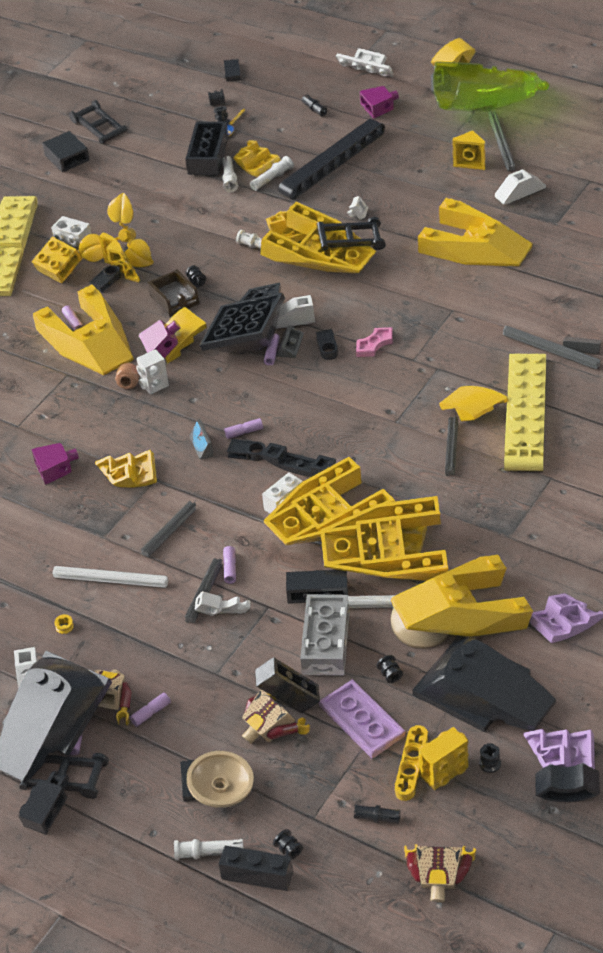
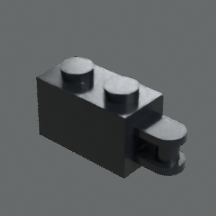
M54 770L47 781L39 779L37 785L31 789L27 802L21 806L18 817L24 827L47 835L68 798L64 791L69 782L68 775H59V772Z

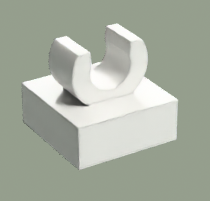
M357 196L353 199L352 205L349 206L351 210L347 213L350 217L357 216L361 220L365 218L368 206L360 196Z

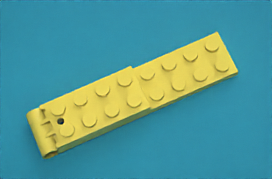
M36 196L3 197L1 201L0 296H11L37 209Z
M517 353L509 355V401L507 402L504 471H543L546 354Z

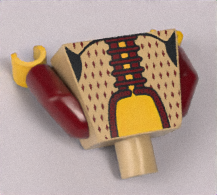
M96 670V673L112 681L99 707L115 710L121 708L116 714L118 725L120 724V719L124 717L126 718V725H129L130 717L127 709H130L132 692L129 684L125 682V676L118 670H111V672Z
M260 690L256 696L247 700L242 719L250 727L242 736L250 744L259 735L267 742H271L272 740L297 732L301 735L309 732L310 725H305V718H299L296 724V720L276 702V698L265 691Z
M415 844V849L408 850L407 845L404 846L408 870L414 880L421 883L422 888H431V901L444 902L445 889H455L456 884L463 881L470 870L472 862L475 860L476 848H473L472 852H466V846L462 847V852L459 847H430Z

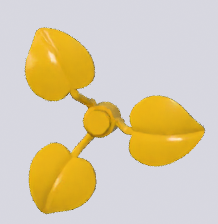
M121 193L108 206L109 218L113 222H119V225L124 228L119 231L118 237L115 239L128 242V249L125 251V254L132 266H150L154 262L148 244L142 239H135V230L124 225L132 221L134 212L127 195ZM97 234L85 236L79 245L80 256L90 262H97L103 258L100 237Z

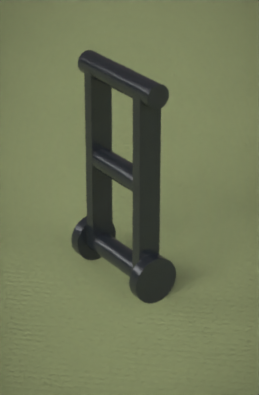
M93 100L92 105L76 113L74 111L69 112L71 121L74 124L80 122L99 138L101 144L127 131L125 125L121 126L101 109L97 100ZM95 111L102 118L91 124L82 117ZM107 122L116 128V130L106 135L96 129Z
M371 217L367 222L323 224V222H318L317 228L322 250L334 247L372 246L374 250L384 249L386 243L381 238L378 228L381 225L380 219L378 217ZM372 229L374 238L354 239L352 230ZM341 230L346 232L347 240H327L325 231Z
M94 753L92 758L58 755L46 756L45 763L60 764L58 772L62 776L67 773L69 765L93 767L87 784L68 782L64 790L78 791L85 798L95 799L97 797L98 790L95 787L102 767L107 766L109 758L105 754ZM29 779L26 782L21 781L19 788L27 790L28 787H34L39 779Z

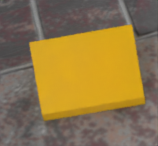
M472 130L453 138V167L486 169L485 141Z

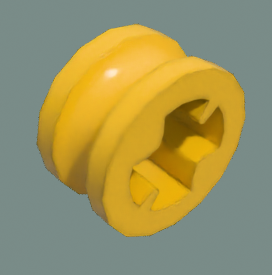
M60 615L55 619L54 624L58 633L67 634L73 630V620L69 615Z

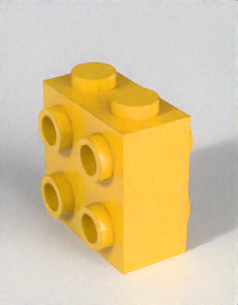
M52 237L39 254L36 255L32 263L40 273L62 284L82 260V257L77 249Z
M452 727L448 731L442 732L430 743H425L419 749L420 777L433 790L440 786H445L450 779L464 773L469 767L468 739L465 734L459 733Z

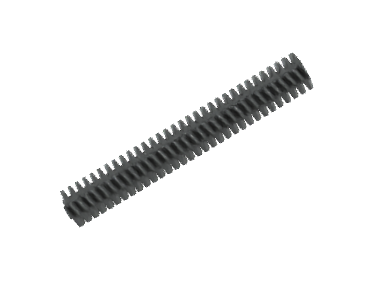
M450 416L448 418L445 458L446 476L455 475L458 436L457 416L454 418Z
M188 501L141 548V554L150 557L197 510L196 503Z
M213 558L184 616L186 618L185 622L195 623L196 617L200 613L195 610L196 598L202 591L210 593L223 566L222 559Z

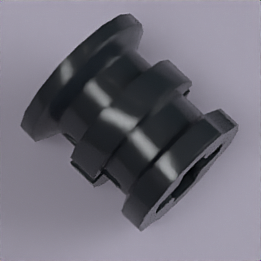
M223 89L219 92L217 90L214 93L208 92L210 106L214 103L220 104L219 102L225 104Z
M226 106L214 108L216 122H227V124L231 122L228 119Z
M193 265L186 270L187 278L196 288L206 283L207 278L199 267Z
M393 655L382 657L376 665L377 669L386 677L387 683L397 682L403 676V671L398 663L395 662L396 658Z
M493 743L484 744L480 748L479 766L481 770L487 773H494L501 767L500 749Z
M285 829L275 837L273 846L279 848L282 854H286L285 856H291L293 860L300 855L303 846L294 836H291L292 832L289 829Z

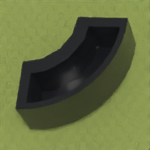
M584 763L570 767L549 764L535 773L536 796L545 800L567 803L579 802L600 794L599 771Z

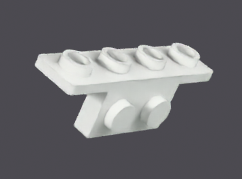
M358 48L355 57L338 53L336 55L339 64L342 66H351L357 70L363 69L370 73H379L382 76L392 77L394 74L390 66L384 65L386 56L383 54Z

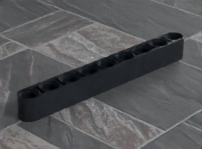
M368 119L283 180L279 185V193L290 199H296L380 138L385 131V125L374 119Z

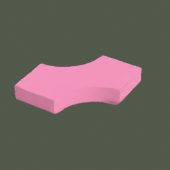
M374 328L370 336L358 339L356 345L357 357H374L379 348L393 344V328Z

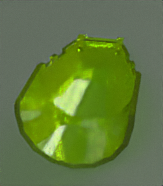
M435 61L433 90L437 104L444 110L490 112L532 98L537 90L546 91L549 88V83L540 79L534 71L511 68L503 71L497 70V66H492V69L484 68L483 64Z

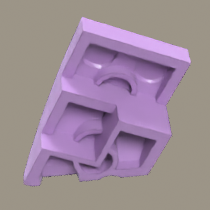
M564 593L549 596L545 610L533 612L529 623L550 643H554L575 636L590 628L603 618V612H594L587 608L586 603Z
M543 729L524 733V737L543 768L549 764L570 767L584 763L595 769L594 734L591 730L570 734L567 729L545 733Z

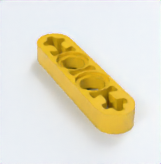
M416 725L409 729L395 782V795L402 801L411 800L416 792L420 776L419 755L411 757L408 753L410 751L419 752V749L425 743H428V731L421 725ZM417 734H420L418 743H415V737H417ZM412 768L415 770V773L407 775L404 773V770ZM405 782H407L408 789H406V792H403Z

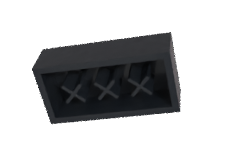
M195 122L185 158L188 175H219L229 138L227 122Z

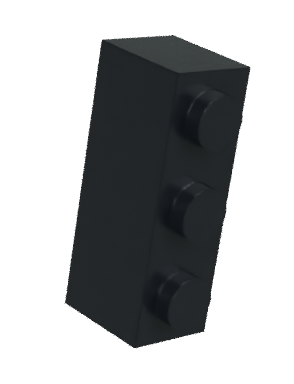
M335 569L286 572L288 604L306 603L307 595H348L347 571Z
M273 657L255 669L256 687L300 713L305 712L320 702L319 684Z
M227 845L224 846L218 864L221 880L288 891L293 875L291 856Z

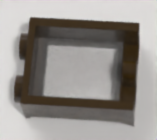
M178 269L147 282L150 296L167 311L169 317L174 316L184 307L190 309L200 304L197 288Z

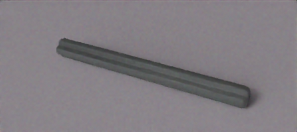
M490 111L488 113L489 120L507 171H514L515 163L497 112Z
M505 326L503 329V335L590 368L598 369L601 365L600 359L510 326Z

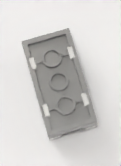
M307 595L300 657L302 675H344L350 612L348 595Z

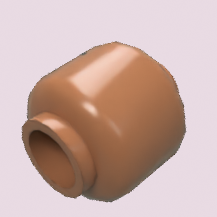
M125 363L118 368L115 380L119 387L129 390L138 384L140 375L137 372L136 365Z

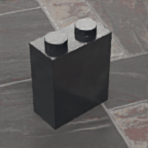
M70 131L42 142L45 156L62 173L90 161L88 148Z

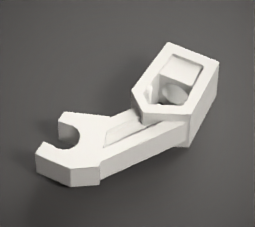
M202 591L196 598L195 610L210 616L219 613L241 614L250 608L251 601L239 602L240 597L222 601L220 596Z

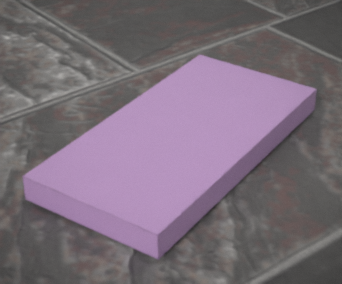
M353 680L344 684L319 702V706L372 759L406 736V731Z

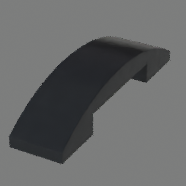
M269 443L261 454L263 459L274 466L304 476H314L336 463L335 458L323 455L313 459L289 453L286 446Z

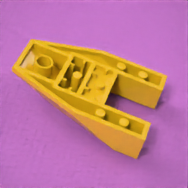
M445 198L439 207V223L467 230L465 234L460 236L424 227L418 236V253L464 265L520 267L533 247V243L503 223L461 201Z
M295 202L287 211L286 226L307 236L298 243L270 230L261 240L260 255L275 262L326 272L360 273L376 251L371 246L334 247L322 250L317 223L333 224L341 222L299 202ZM345 230L325 231L327 240H347ZM353 232L354 239H361Z
M93 285L78 291L81 308L94 320L81 328L72 331L48 306L33 313L36 330L63 357L95 372L105 375L119 368L122 364L134 360L121 322L103 295Z
M347 457L301 482L264 519V523L286 546L321 541V529L376 504L395 502V499L382 489L357 504L350 506L340 495L360 485L362 481L360 466L350 457Z
M432 496L376 504L321 529L324 567L385 578L424 581L447 572L446 550L405 555L402 529L441 524L438 497Z
M499 555L476 558L391 598V602L407 630L470 637L527 629L533 613L525 597L477 603L470 590L501 586L507 568Z

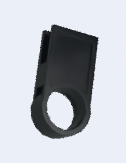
M108 265L89 283L99 292L104 293L120 279V268L117 265Z
M332 329L317 331L316 340L321 357L325 360L335 359L338 356V346ZM328 349L334 350L332 352H325Z
M231 439L227 449L229 453L228 458L260 461L263 459L261 454L266 449V446L259 441ZM256 449L262 450L259 453H252Z

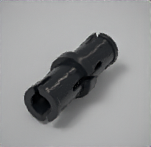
M308 94L302 97V102L311 111H315L321 117H323V114H327V108L321 105L320 101L313 99Z
M358 804L354 808V813H356L354 814V819L373 820L374 823H379V821L400 823V809L381 808V805L372 807Z

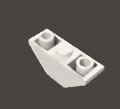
M522 169L508 175L495 193V197L503 205L538 192L546 188V185L536 176Z

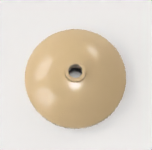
M395 607L392 611V630L401 642L410 647L420 649L431 648L441 644L449 636V634L407 630Z
M213 751L201 755L190 765L187 773V786L190 793L199 802L211 807H229L240 803L249 795L253 787V771L247 761L239 755L227 751Z

